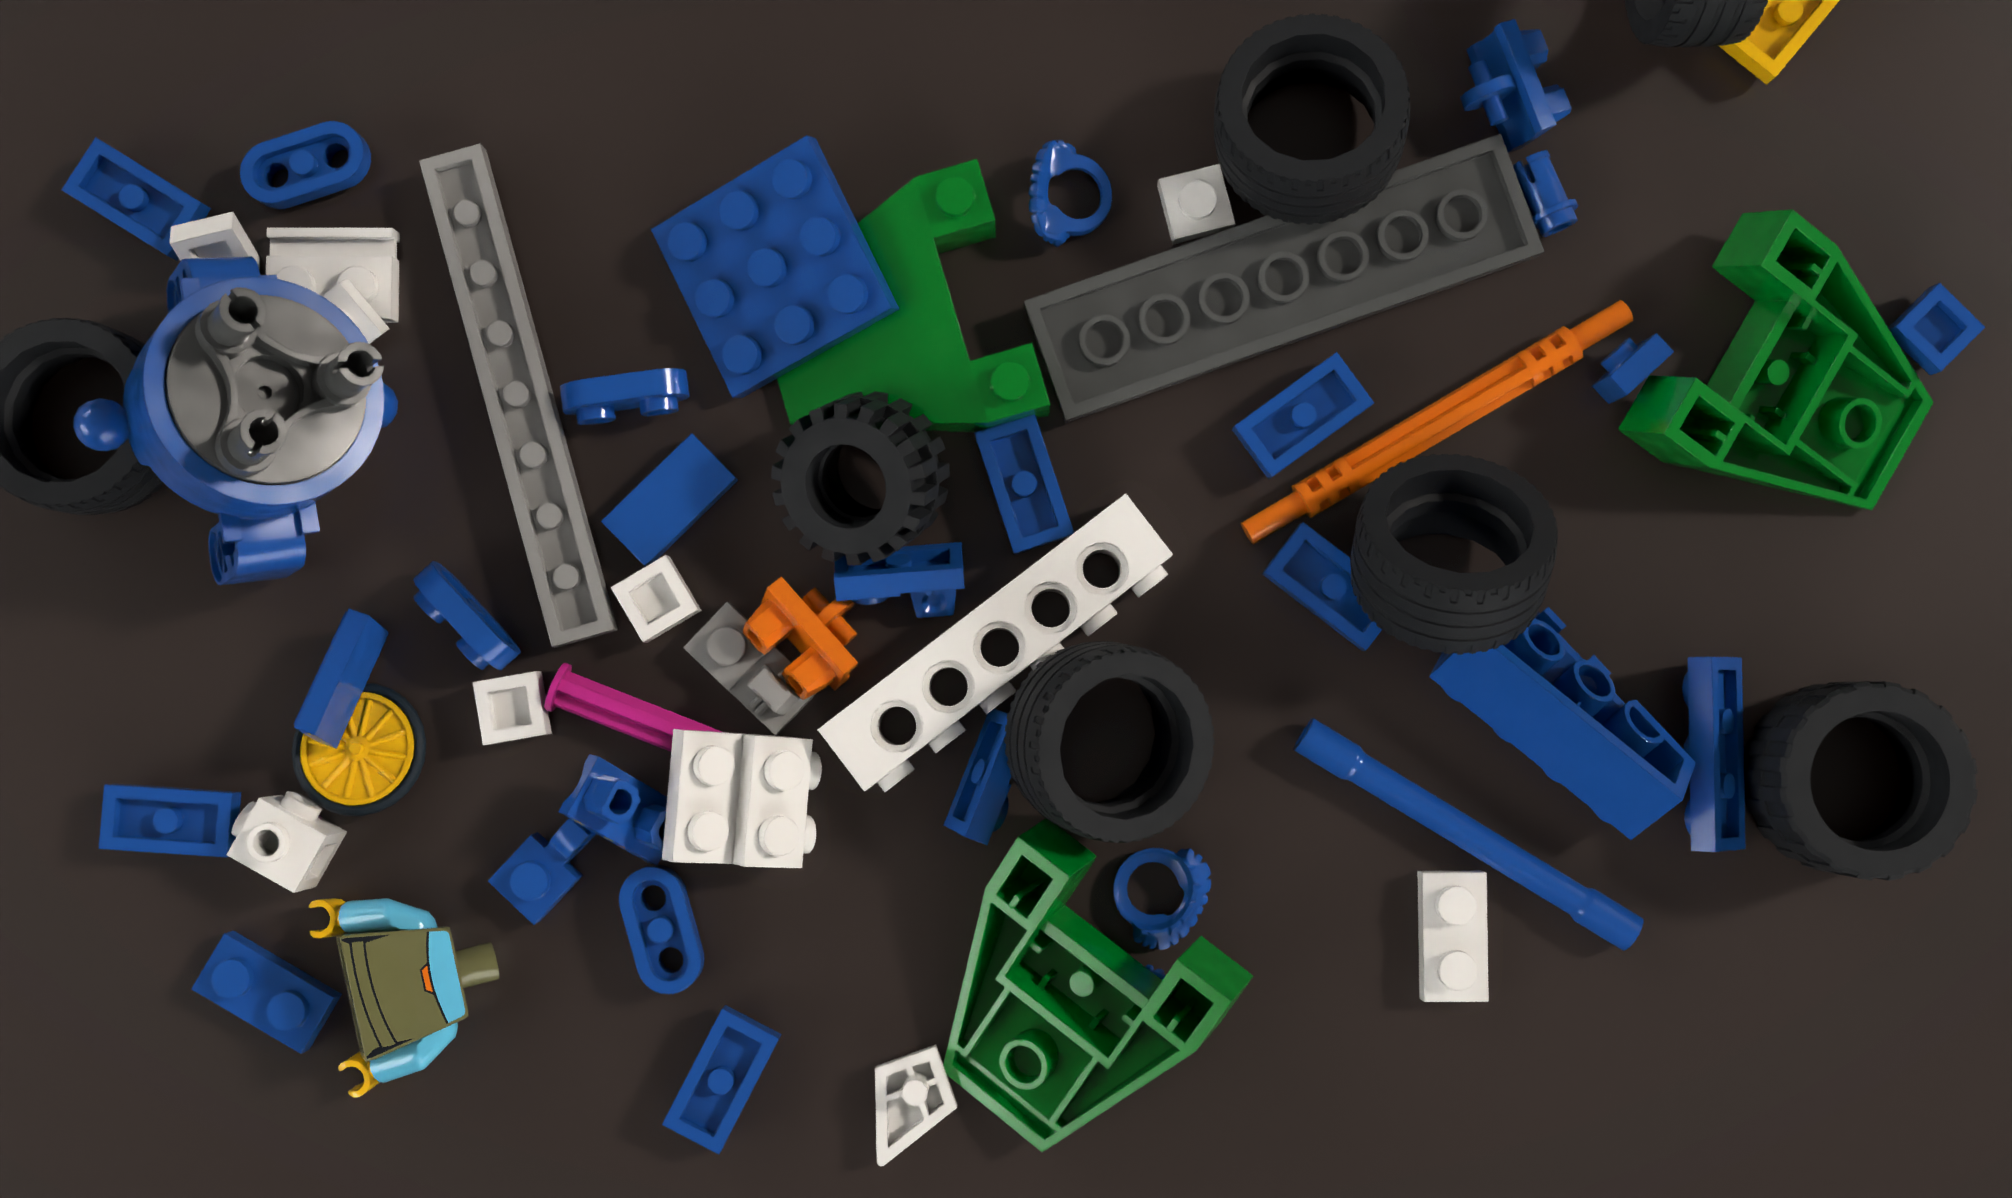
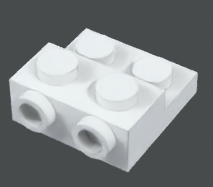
M673 729L662 860L680 863L735 864L743 867L802 868L803 854L810 853L816 841L815 822L811 816L807 815L808 791L814 790L818 786L822 773L820 757L816 752H812L813 739Z

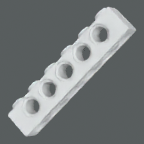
M1124 494L817 730L864 792L876 783L886 792L915 770L908 760L911 756L927 744L935 753L966 731L959 719L976 706L980 705L987 715L1016 692V689L1009 681L1028 666L1035 670L1036 666L1046 660L1045 658L1049 655L1056 654L1055 652L1065 649L1060 642L1081 627L1084 633L1089 636L1118 613L1111 603L1131 588L1139 598L1169 574L1161 564L1167 561L1173 553L1128 495ZM1103 553L1115 560L1118 565L1119 575L1117 581L1112 586L1098 588L1091 585L1085 579L1083 563L1089 556ZM1052 591L1059 593L1065 598L1068 603L1069 614L1064 623L1056 627H1046L1035 620L1032 614V603L1041 593ZM995 630L1010 632L1014 635L1019 645V652L1015 660L1002 667L989 664L981 653L983 639L987 634ZM946 668H954L962 672L968 684L964 699L953 706L939 703L931 692V683L934 676ZM903 707L909 710L915 718V734L905 744L891 743L884 737L881 731V720L884 714L891 708Z

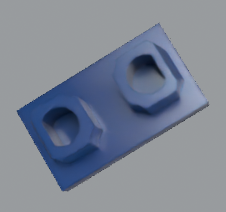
M1512 19L1499 23L1494 27V31L1490 35L1466 49L1472 64L1468 69L1475 87L1460 96V101L1464 111L1484 108L1490 126L1496 125L1499 134L1502 135L1507 152L1522 149L1556 126V122L1570 114L1572 108L1564 88L1559 87L1557 84L1542 88L1535 69L1547 61L1549 51L1541 30H1519L1516 20Z
M589 754L584 763L578 785L563 802L558 812L647 863L657 866L662 857L667 797L601 757Z

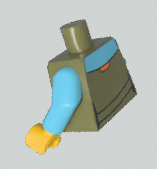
M331 898L315 900L309 904V908H325L330 916V922L326 929L309 931L310 935L318 939L336 936L360 1049L358 1053L341 1063L338 1069L343 1071L347 1067H356L364 1076V1082L348 1091L351 1097L362 1096L380 1082L385 1083L424 1070L456 1037L458 1022L469 1016L464 988L499 980L498 963L491 942L455 951L450 927L437 926L434 917L429 911L389 898L352 900L347 902L342 899Z

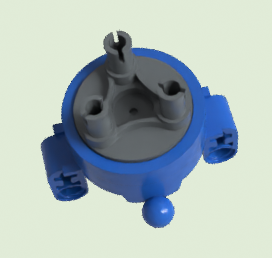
M252 256L182 259L167 282L168 314L143 346L126 380L123 407L113 400L103 398L87 401L78 408L74 415L73 428L79 441L90 449L97 451L118 449L128 439L138 462L141 465L149 466L166 486L191 504L218 514L219 523L211 528L208 537L211 570L218 585L287 578L300 570L305 564V534L320 532L316 502L344 483L365 462L378 439L380 429L387 427L393 422L398 410V399L394 390L382 380L381 375L384 366L378 365V361L382 360L381 354L368 343L355 323L341 309L323 296L298 284L277 279V275H260L257 262Z

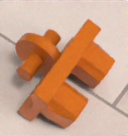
M782 576L767 587L760 606L748 619L743 628L744 636L764 655L785 638H788L797 648L801 655L784 668L782 676L802 700L823 690L828 685L834 691L837 690L850 678L849 673L858 664L856 659L844 647L857 636L854 629L843 618L852 609L854 602L852 600L836 601L835 599L829 603L816 587L801 599Z

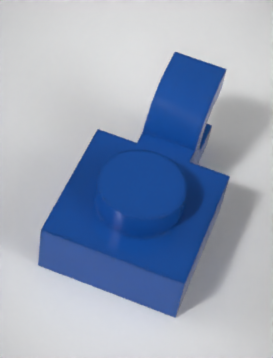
M568 819L551 838L550 843L539 832L531 834L488 882L535 925L581 879L583 874L570 862L597 834L571 819Z

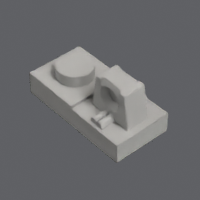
M726 602L683 648L774 735H778L816 694L805 700L799 698L782 676L784 668L792 663V661L777 647H774L766 655L759 652L743 634V628L748 619L730 602Z

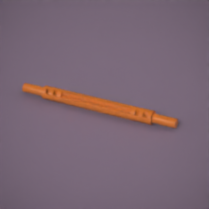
M1619 300L1570 330L1565 326L1555 330L1468 383L1291 486L1293 491L1291 494L1241 522L1243 531L1254 545L1305 514L1310 518L1316 516L1375 481L1383 472H1387L1390 467H1395L1400 462L1403 463L1408 459L1414 458L1581 360L1585 349L1633 322L1630 308L1624 301Z

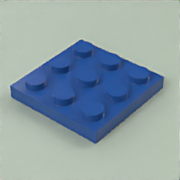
M807 135L651 229L732 398H743L899 310L895 298L817 139Z

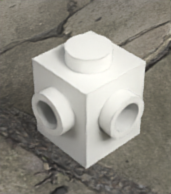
M287 791L285 796L277 795L258 798L257 802H250L241 811L231 831V834L236 839L226 855L289 891L296 893L317 886L347 831L319 816L322 807L313 800L298 793Z

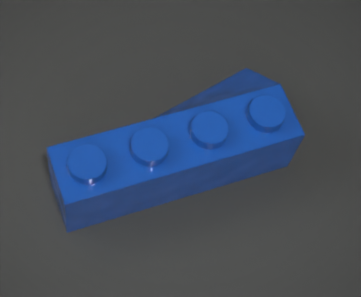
M1549 607L1541 613L1538 612L1530 626L1522 634H1519L1515 640H1510L1508 644L1500 645L1499 648L1488 649L1486 652L1479 651L1475 654L1464 653L1461 655H1457V653L1444 654L1442 652L1429 677L1439 684L1449 697L1461 702L1492 727L1501 739L1513 744L1540 766L1549 778L1561 783L1592 808L1601 820L1613 825L1630 840L1683 801L1696 762L1637 700L1628 701L1626 704L1615 693L1614 683L1609 676L1611 672L1595 655L1586 660L1559 634L1566 627V624Z

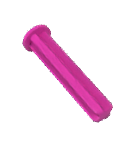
M565 662L558 669L550 685L544 709L553 712L558 707L670 752L673 729L722 732L572 673V665Z

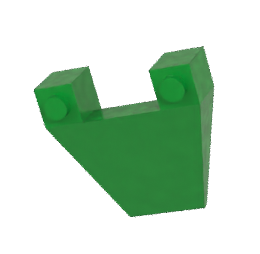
M974 159L914 177L858 222L899 310L777 378L791 426L798 419L808 415L810 411L836 399L857 392H862L864 397L874 391L888 393V404L900 398L912 404L909 412L911 417L916 418L924 414L932 423L925 431L978 432L1034 414L1036 419L1049 415L1051 404L1032 343L970 361L938 255L996 237L995 217L978 160Z
M1793 209L1742 213L1713 263L1712 268L1755 301L1707 385L1696 377L1649 375L1618 430L1664 463L1856 508L1873 510L1934 402L1839 247Z
M1046 818L1017 837L985 887L943 1064L946 1074L1041 1152L1049 1149L1196 1052L1221 1023L1254 977L1212 943L1200 936L1175 961L1164 979L1161 980L1065 905L1097 856Z

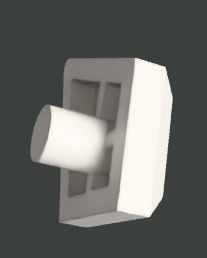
M936 1044L875 1067L877 1164L879 1166L886 1165L957 1108V1102Z

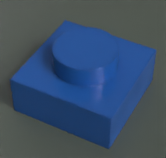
M1941 283L1928 287L1888 327L1898 345L1929 375L1941 372L1985 328Z
M1657 333L1637 345L1629 337L1602 360L1600 364L1607 372L1592 387L1608 404H1611L1627 396L1674 351Z

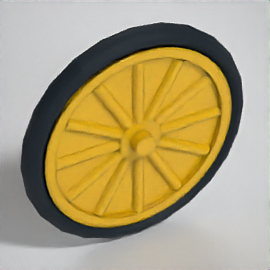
M366 683L337 749L316 742L296 729L292 746L294 772L307 795L315 803L328 811L343 816H365L378 813L396 804L410 791L419 778L425 762L427 744L424 726L417 711L405 697L391 688L375 683Z

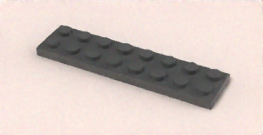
M1498 134L1396 170L1382 193L1378 194L1374 201L1369 202L1365 208H1360L1357 213L1349 214L1346 218H1339L1334 222L1327 221L1324 224L1313 223V225H1306L1307 223L1294 224V222H1283L1281 219L1277 218L1276 220L1267 215L1025 300L1023 306L1065 423L1539 257L1544 253V249L1502 135Z

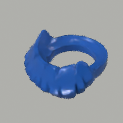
M1051 140L1042 145V149L1037 152L1036 163L1032 166L1033 174L1030 177L1031 186L1029 187L1028 195L1031 199L1029 200V211L1033 213L1030 218L1032 223H1034L1036 233L1039 236H1043L1044 241L1059 247L1070 236L1075 237L1089 234L1105 221L1112 205V188L1108 176L1100 165L1087 156L1077 154L1075 147L1071 144L1064 143L1063 140ZM1068 170H1080L1089 174L1097 183L1100 191V203L1095 213L1088 218L1074 219L1065 215L1057 206L1052 205L1048 198V187L1051 177H1057Z
M1148 848L1134 853L1120 866L1114 880V900L1120 914L1132 924L1133 938L1136 943L1142 942V946L1145 947L1149 945V949H1167L1171 945L1177 944L1179 938L1183 939L1187 936L1190 927L1197 923V915L1202 913L1204 909L1202 906L1208 901L1206 893L1211 888V879L1208 878L1211 875L1210 868L1206 862H1201L1203 857L1200 854L1195 855L1194 851L1190 848L1181 849L1177 853L1163 848ZM1154 862L1163 864L1173 871L1179 886L1184 891V898L1180 907L1172 915L1145 914L1132 904L1128 896V881L1131 874L1139 866Z

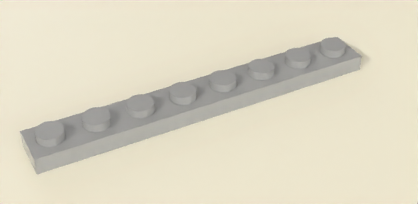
M479 143L419 160L551 646L561 647L617 631L616 620L487 150Z

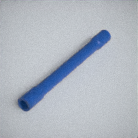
M1312 718L1307 723L1293 748L1295 752L1338 778L1353 782L1568 913L1576 923L1622 951L1627 950L1639 936L1644 923L1642 917L1596 889L1581 885L1366 754L1359 745L1315 718Z

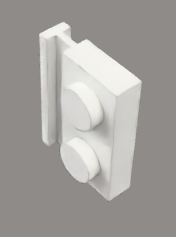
M267 228V237L270 239V256H266V275H277V279L298 284L321 296L336 284L348 278L385 323H398L399 260H397V243H400V233L394 228Z

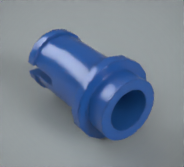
M1548 150L1525 157L1529 163L1527 165H1524L1523 161H1518L1513 165L1524 198L1533 215L1534 225L1539 229L1542 237L1561 232L1578 221L1574 210L1579 205L1576 199H1568L1550 160L1551 156Z

